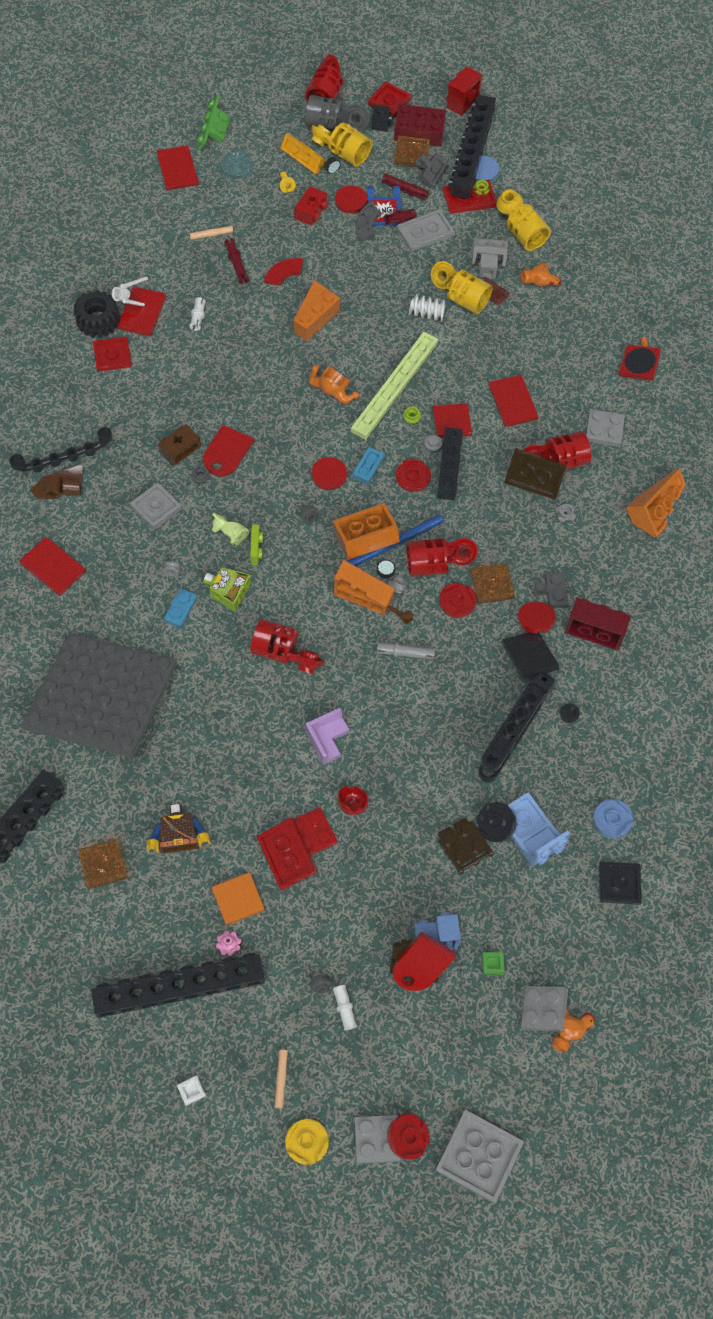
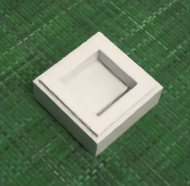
M197 1075L177 1085L186 1106L206 1097Z

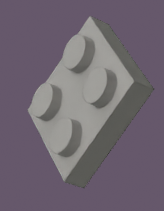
M590 409L586 431L589 442L620 447L625 415Z
M156 483L130 502V507L153 530L182 510V506L159 483Z
M526 986L521 1028L524 1030L564 1032L568 989L566 987Z
M398 1115L354 1118L357 1164L401 1162V1158L392 1152L387 1141L389 1125Z

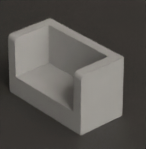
M474 238L472 264H475L476 258L480 259L481 253L498 254V260H502V266L505 267L508 241Z

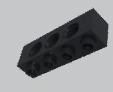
M445 427L437 499L455 501L463 429Z

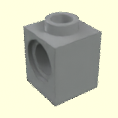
M481 253L479 277L496 278L498 254Z

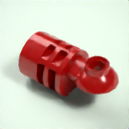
M328 54L316 70L305 91L307 103L310 95L336 100L344 80L340 74L339 62L334 55Z
M583 431L550 438L543 445L534 444L522 449L567 464L566 470L587 465L591 462V447Z
M445 538L409 541L406 544L409 575L414 577L445 574L449 571L447 563H455L457 565L470 564L478 555L477 544L469 538H460L452 542H446Z
M259 620L251 642V654L284 664H289L290 661L298 663V669L307 673H314L315 669L325 662V660L319 658L320 655L316 652L302 650V652L294 651L298 639V630L268 620Z

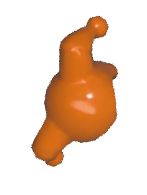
M313 365L309 378L310 386L321 388L326 395L333 396L344 405L353 399L359 398L357 391H354L352 395H346L345 389L351 379L342 376L330 365L320 377H317L319 366Z

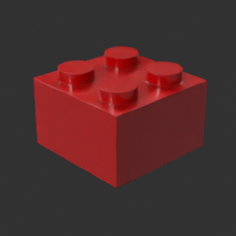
M468 66L459 71L454 80H451L447 86L446 108L463 116L472 106V102L476 101L477 95H480L483 74Z

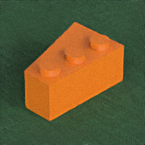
M314 280L293 320L294 333L305 341L309 340L340 311V298Z
M343 560L334 577V595L386 615L394 598L395 589Z

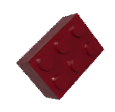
M399 104L394 141L441 147L446 110Z
M576 597L564 633L619 651L631 615L623 611L610 609L605 605L592 603L587 599Z

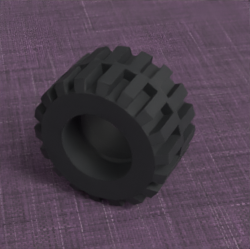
M95 290V292L88 291V294L84 293L82 297H78L77 302L74 304L77 327H79L81 332L84 331V335L88 336L90 334L92 338L98 335V338H102L101 335L106 337L109 335L108 332L113 333L115 331L114 328L118 327L120 321L118 307L111 294H107L105 291L99 292V290ZM95 312H102L100 315H91Z

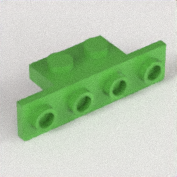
M219 95L214 100L211 99L207 105L209 110L204 115L203 119L205 122L200 128L201 134L196 140V143H198L196 150L198 151L206 144L208 136L218 142H222L224 139L230 115L217 108L220 99Z

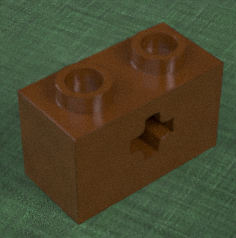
M185 424L158 443L159 453L174 467L201 447L200 437Z

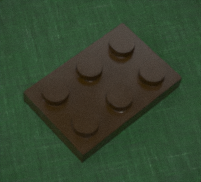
M515 448L504 483L556 500L567 464Z

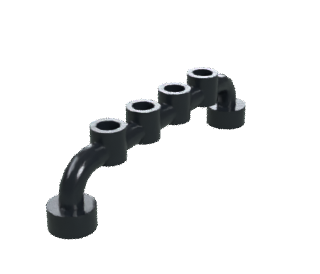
M101 427L97 431L99 442H86L83 447L77 449L70 447L64 453H51L48 458H35L28 464H25L22 455L14 454L10 457L9 463L12 469L22 472L31 470L41 472L44 469L43 466L50 464L53 467H58L61 461L66 459L74 462L82 454L93 456L96 452L95 450L103 448L112 440V431L108 427Z

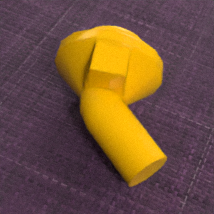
M281 172V191L284 193L293 192L296 188L294 179L288 177L286 172Z

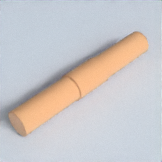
M227 226L190 233V238L193 240L233 233V227Z
M279 1050L274 1108H283L288 1050Z

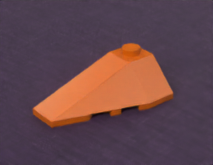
M680 468L675 469L637 496L626 507L632 523L652 537H657L666 528L668 523L665 520L666 516L673 513V501L679 499L686 483Z

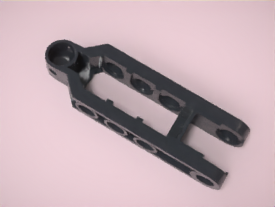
M540 673L527 685L482 756L481 765L478 770V775L482 781L492 782L497 778L552 690L555 682L553 677L546 673ZM483 769H485L488 772H494V774L492 776H486L483 773Z

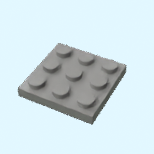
M464 1110L435 1171L495 1204L524 1141Z

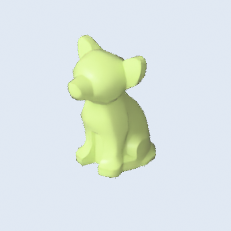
M212 514L215 517L212 522V531L218 532L222 530L224 535L230 537L232 545H239L249 535V530L242 524L227 522L228 519L225 515Z

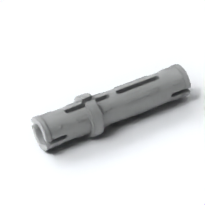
M378 642L377 654L434 660L435 648L401 645L399 642H395V644Z

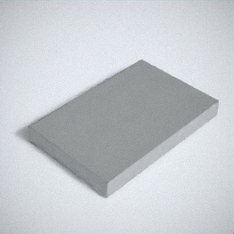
M440 209L396 225L397 231L411 252L455 236V231Z

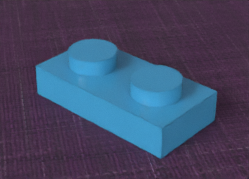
M368 447L354 470L352 478L369 484L384 460L385 454Z
M180 588L164 617V622L182 628L197 599V595Z

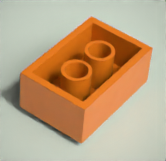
M385 503L333 520L336 538L348 560L400 542L398 526Z

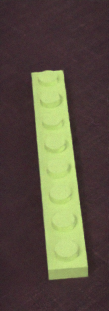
M425 332L421 334L351 427L352 433L365 440L368 438L438 344L437 338Z

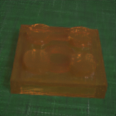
M398 136L394 164L423 168L417 166L415 160L417 157L420 158L422 154L428 157L430 140Z
M508 563L471 568L477 604L512 600L515 598Z
M118 838L78 849L88 890L128 879Z

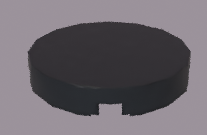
M501 802L485 805L477 817L478 830L486 840L491 842L508 840L515 833L517 827V817L514 810L509 805Z

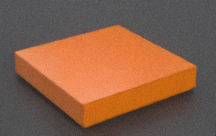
M250 872L211 887L226 926L265 911Z

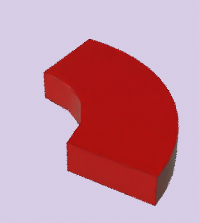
M303 258L286 259L275 264L267 272L264 284L281 286L286 278L300 275Z

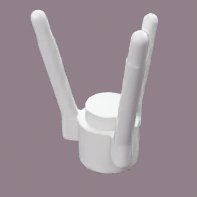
M148 277L115 287L112 290L113 299L144 307V303L128 299L130 291L127 287L146 281Z

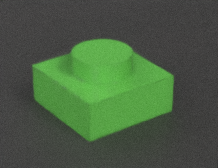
M504 952L482 953L483 975H504Z

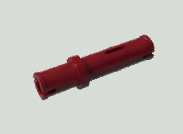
M387 173L382 177L385 178L381 181L383 184L391 187L400 186V190L408 193L409 196L414 195L425 201L428 198L426 194H429L430 191L418 187L415 183H408Z
M230 238L231 243H229V240L226 239L224 244L239 284H244L242 281L244 279L245 283H248L249 278L235 240Z

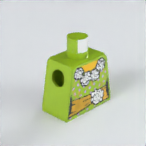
M221 568L217 576L207 573L203 583L210 586V596L235 612L251 584V575Z

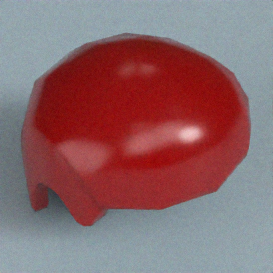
M347 785L339 790L337 801L340 809L345 814L358 815L367 809L368 796L364 790L358 786L350 788Z

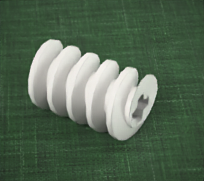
M416 294L411 300L409 315L414 311V316L417 317L420 312L421 318H424L427 314L428 319H431L434 315L435 321L441 317L442 322L446 306L445 300H442L439 304L438 298H436L432 303L431 297L425 301V296L423 295L419 300L418 294Z

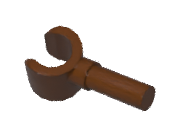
M389 606L388 609L397 614L404 624L413 621V613L410 610L403 613L393 606Z

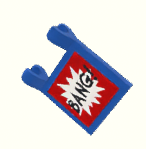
M393 186V197H374V187H367L368 203L373 201L381 213V216L376 219L373 226L398 225L399 223L386 225L384 215L401 210L400 186Z

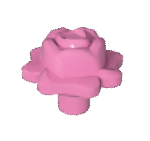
M225 931L223 935L217 937L218 943L216 948L221 951L222 955L228 954L232 956L236 951L240 950L239 944H241V939L237 937L235 932Z

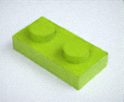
M252 524L250 560L251 565H258L259 559H262V548H259V543H263V532H260L259 525Z

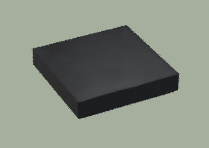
M599 862L600 903L641 905L640 864Z

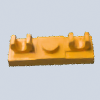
M285 134L280 149L313 173L318 174L320 168L324 166V158L291 134Z

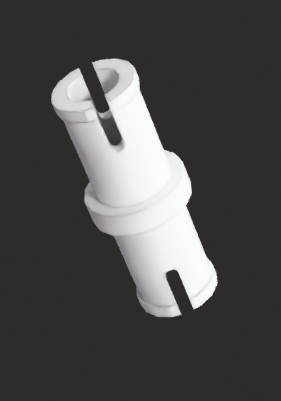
M200 297L195 299L194 309L191 311L190 328L193 329V325H195L194 331L200 330L201 321L205 316L204 307L206 301L203 299L201 304L202 298Z
M346 985L333 988L338 1005L336 1009L337 1012H340L344 1031L356 1028L357 1024L352 1011L353 1003L349 1001Z

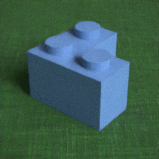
M450 912L441 913L440 916L436 917L435 922L430 923L429 920H422L414 924V939L422 931L452 950L458 949L461 941L458 914L452 915Z

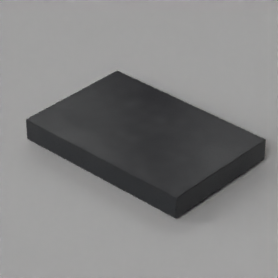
M529 632L502 639L503 647L522 680L537 676L540 673L559 670V664L540 633L533 634Z

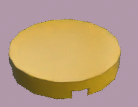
M312 1119L295 1122L287 1131L285 1138L286 1150L295 1162L303 1165H311L320 1161L326 1154L329 1146V1138L325 1127Z

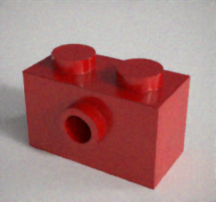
M309 186L294 208V219L312 226L315 221L320 219L322 210H326L328 207L327 193Z

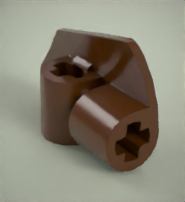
M80 464L43 476L30 491L36 499H58L60 495L81 496L83 466Z

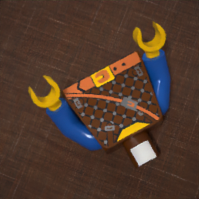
M179 804L169 807L170 815L161 818V822L154 828L150 840L146 842L147 853H149L150 849H156V853H159L160 848L161 854L199 849V847H202L201 844L203 842L211 844L209 834L206 833L205 828L197 819L191 818L190 813L182 814V807Z

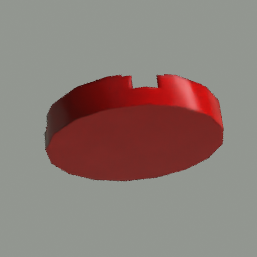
M353 185L340 188L335 195L336 207L347 214L349 212L353 214L359 213L367 205L368 201L366 192L362 188Z
M334 457L319 459L312 467L313 482L323 490L338 489L344 485L347 479V468L342 461Z
M405 460L396 469V482L406 491H421L430 483V468L421 460Z
M452 583L443 588L440 593L439 604L445 614L450 617L462 618L472 613L477 599L471 587L462 585V583Z
M543 602L526 603L518 612V621L521 628L533 634H538L542 631L543 633L548 632L555 624L556 617L553 608Z
M403 1114L396 1117L390 1123L387 1131V1141L390 1149L397 1157L403 1160H413L422 1156L430 1142L426 1124L414 1114Z

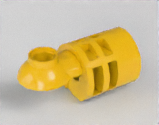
M347 123L339 124L332 133L321 125H318V127L312 125L313 136L311 140L322 147L324 144H327L330 151L353 166L358 167L369 156L372 149V140Z
M511 189L505 190L498 197V210L509 216L506 223L507 228L525 250L532 251L541 247L550 237L551 229L529 204H524L522 196Z
M445 261L436 263L431 269L433 284L440 289H449L447 293L449 300L454 301L476 315L488 303L493 290V286L463 269L458 272L450 263ZM443 271L446 272L447 278L444 277Z

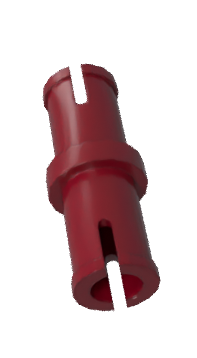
M415 209L397 210L395 213L385 214L384 222H386V225L404 223L406 220L416 218Z

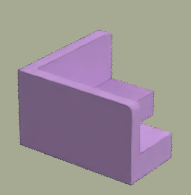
M341 708L305 724V733L323 765L341 756L333 739L349 732L342 718Z

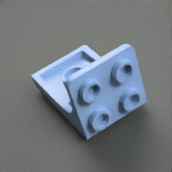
M529 792L508 804L514 810L517 817V827L511 838L532 867L536 864H544L549 860L550 855L553 853L557 855L565 850V845L569 842L568 839L571 833L566 831L561 834L552 825Z

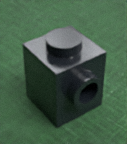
M375 104L371 130L387 132L393 118V114H390L391 107Z

